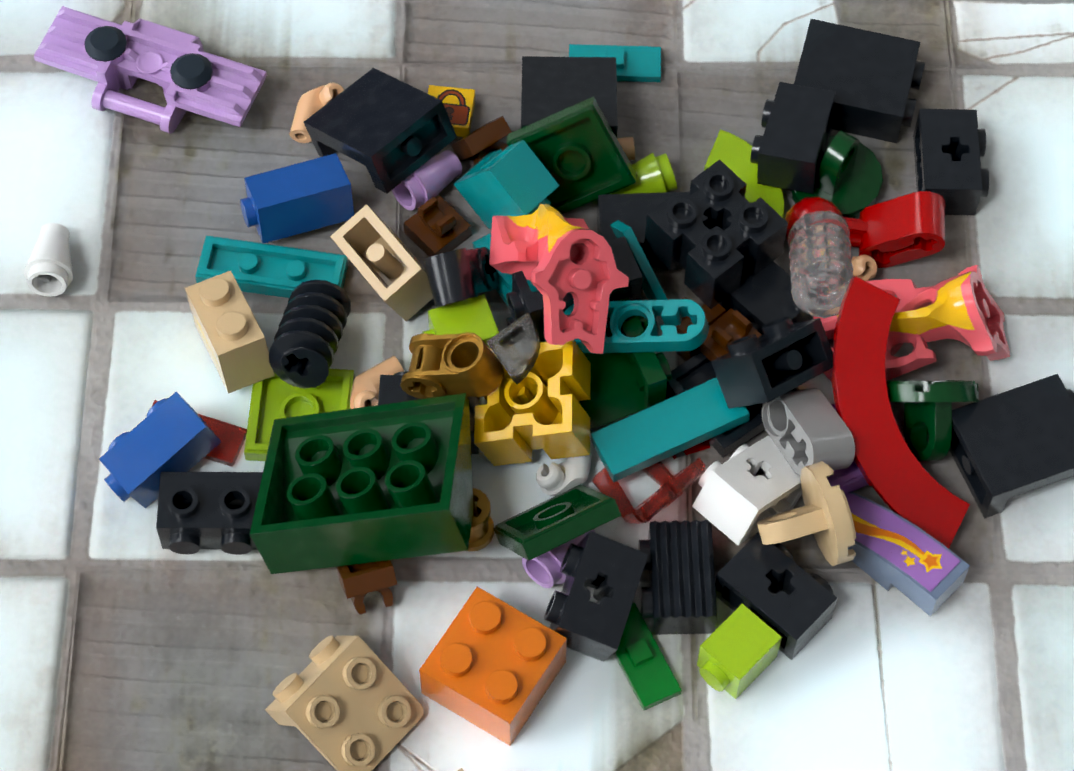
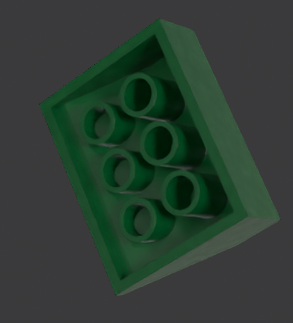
M462 393L274 419L250 530V536L270 573L279 574L468 551L473 518L470 412L467 394Z

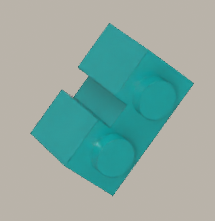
M524 140L509 145L503 151L500 149L486 155L453 184L488 229L492 228V216L528 215L535 212L539 204L550 205L551 203L547 197L559 187V184Z

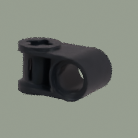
M482 247L470 250L461 248L423 259L436 307L477 297L479 293L498 288L499 274L498 270L489 264L490 250L488 248Z

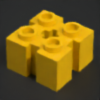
M574 340L568 341L564 345H552L547 341L534 343V355L522 356L515 346L490 349L501 362L504 368V377L500 386L494 392L483 396L487 404L475 406L474 444L493 466L532 462V451L543 449L551 460L590 455V417L579 401L590 400L591 363Z

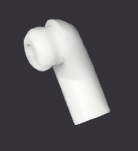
M591 436L590 455L569 457L560 464L552 462L548 467L544 463L539 467L536 473V481L542 492L550 496H557L587 481L594 448Z

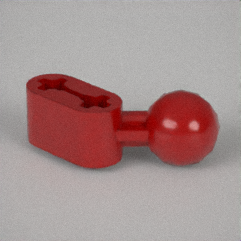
M930 191L913 192L871 205L860 212L859 219L843 217L842 212L829 200L821 197H805L793 205L785 217V220L788 222L786 231L787 243L797 253L808 257L825 256L838 245L859 247V256H871L875 260L877 268H886L936 254L945 247V200L939 194Z

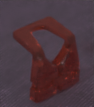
M699 457L674 475L669 472L661 461L642 469L644 473L661 487L635 508L631 505L619 482L612 481L605 467L593 477L592 482L602 494L615 499L622 515L621 517L625 522L644 524L661 510L668 507L688 487L697 481L706 471V465Z

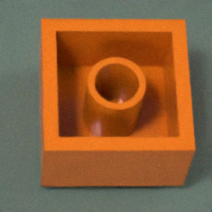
M477 586L419 669L421 693L511 746L565 665L567 638Z

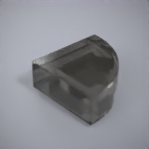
M528 312L487 341V344L516 384L520 383L531 371L540 349L539 331Z

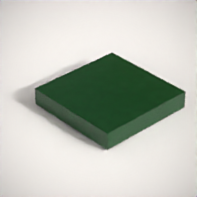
M594 96L507 134L506 143L508 146L524 140L559 184V187L547 199L550 201V205L559 211L560 214L597 200L598 195L611 194L637 181V174Z
M580 484L495 525L496 527L493 529L500 545L527 560H531L622 515L615 499Z

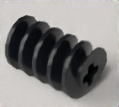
M310 280L302 282L293 289L269 350V363L281 380L292 386L304 389L316 388L325 382L329 374V368L334 360V354L338 349V343L343 335L347 317L351 312V301L346 291L341 287L326 280Z

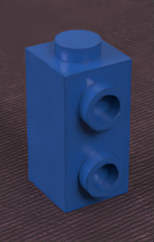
M337 153L244 178L247 198L240 199L242 214L247 227H256L263 244L348 221L354 216L351 183Z
M176 391L169 398H164L155 403L149 409L147 417L134 429L117 436L109 445L108 451L99 460L111 473L104 480L123 502L132 497L141 506L147 508L159 497L161 472H188L222 441Z

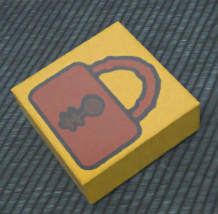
M429 85L427 94L442 100L456 135L465 137L470 134L475 105V90Z

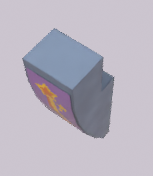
M854 492L845 494L856 532L855 545L848 547L849 550L853 549L856 552L854 560L851 561L887 591L895 586L919 608L931 616L962 585L970 565L945 545L893 511Z

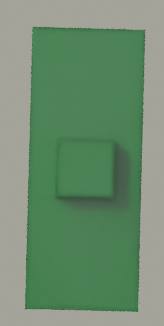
M635 602L632 603L618 650L613 654L643 711L680 695L682 690L645 620L642 619Z

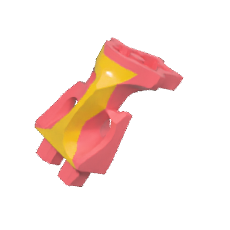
M539 204L538 209L528 215L492 216L489 264L501 273L512 275V273L523 271L525 278L530 280L543 295L545 340L552 345H564L568 341L579 339L589 352L603 354L610 293L614 289L628 287L629 277L617 269L612 249L605 238L590 230L584 219L565 218L549 204ZM568 292L572 294L574 299V308L570 315H566L563 312V309L566 307V302L563 301V298Z
M978 265L967 267L958 273L957 276L931 287L917 288L911 279L866 281L900 299L888 334L885 355L886 380H891L937 362L936 353L930 350L927 342L955 339L968 345L978 356H986L990 361L1011 357L1004 333V313L985 288ZM839 283L832 287L834 302L812 311L813 319H821L828 339L834 338L839 310L849 283ZM904 343L913 344L914 349L909 355L902 357L894 356ZM833 368L824 372L825 376L831 382Z

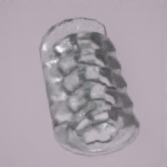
M815 211L805 214L794 223L788 238L791 293L794 303L803 312L821 318L839 314L851 278L854 277L848 223L840 215L831 211Z

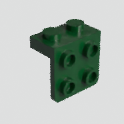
M625 297L617 301H630V299ZM631 316L623 322L621 333L626 337L640 336L645 332L648 320L642 316ZM610 327L606 328L608 337L612 336ZM655 352L584 353L591 363L590 400L579 401V403L590 417V434L666 400L667 382L672 380V373L668 361L662 352L657 354Z

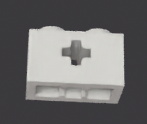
M766 436L752 446L747 444L741 445L732 454L730 459L723 464L719 461L711 464L699 479L698 485L702 489L692 507L739 546L759 532L758 521L794 508L802 495L801 475L791 468L771 437Z

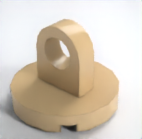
M821 461L801 469L800 481L805 506L785 511L757 522L762 544H776L814 534L821 552L832 566L854 560L856 552L853 549H848V547L855 545L856 539L852 514L844 491L840 489L839 484L831 487L827 479L828 476L834 473L828 464Z

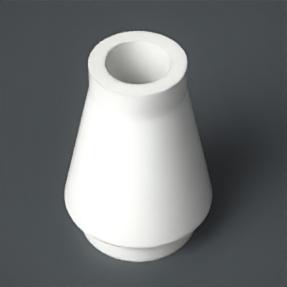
M48 223L42 226L40 237L24 268V276L28 287L34 293L42 296L52 297L62 294L73 280L69 249L70 232L61 224Z

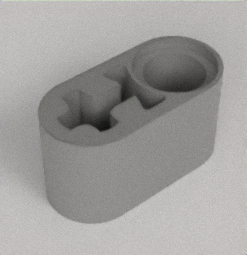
M809 388L789 391L770 402L762 404V421L765 430L797 474L801 475L803 467L821 461L828 464L833 470L848 468L852 464L855 457L853 435L821 390Z

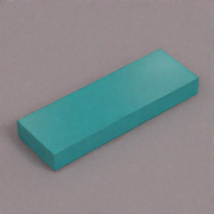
M206 235L195 278L196 282L199 283L231 270L243 292L289 298L294 288L302 282L310 280H326L343 289L349 262L346 255Z
M716 377L591 433V442L613 482H616L748 422L750 413L746 406L728 408Z

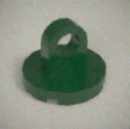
M839 131L837 135H832L829 138L827 149L820 165L814 194L790 190L792 193L791 198L796 204L805 197H821L831 201L842 212L843 217L858 219L860 212L864 208L877 202L883 183L881 165L874 153L860 143L859 139Z
M886 380L889 401L904 402V437L913 455L919 462L942 460L947 455L951 446L952 402L979 401L978 383L964 380ZM927 429L929 432V442H927Z

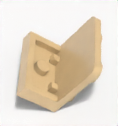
M331 635L322 640L311 651L309 658L312 662L299 675L297 673L289 675L275 688L272 695L276 699L265 711L278 725L297 727L336 771H372L422 718L424 710L418 700L359 636H336L334 638Z

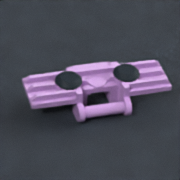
M64 6L61 7L34 54L35 61L98 81L92 96L91 103L93 109L105 111L108 108L160 125L161 131L170 134L175 131L186 111L241 127L267 76L266 71L204 52L203 45L197 36L140 18L134 23L124 21L120 25ZM137 78H141L163 87L167 105L162 107L117 91L120 88L125 90L132 89Z

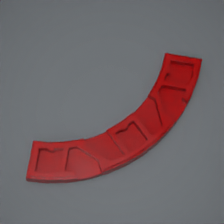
M854 276L851 278L842 300L834 331L832 387L836 412L853 435L855 442L854 461L869 486L874 488L880 498L894 513L916 525L949 549L970 504L939 484L913 455L901 435L888 397L885 355L890 326L900 299Z

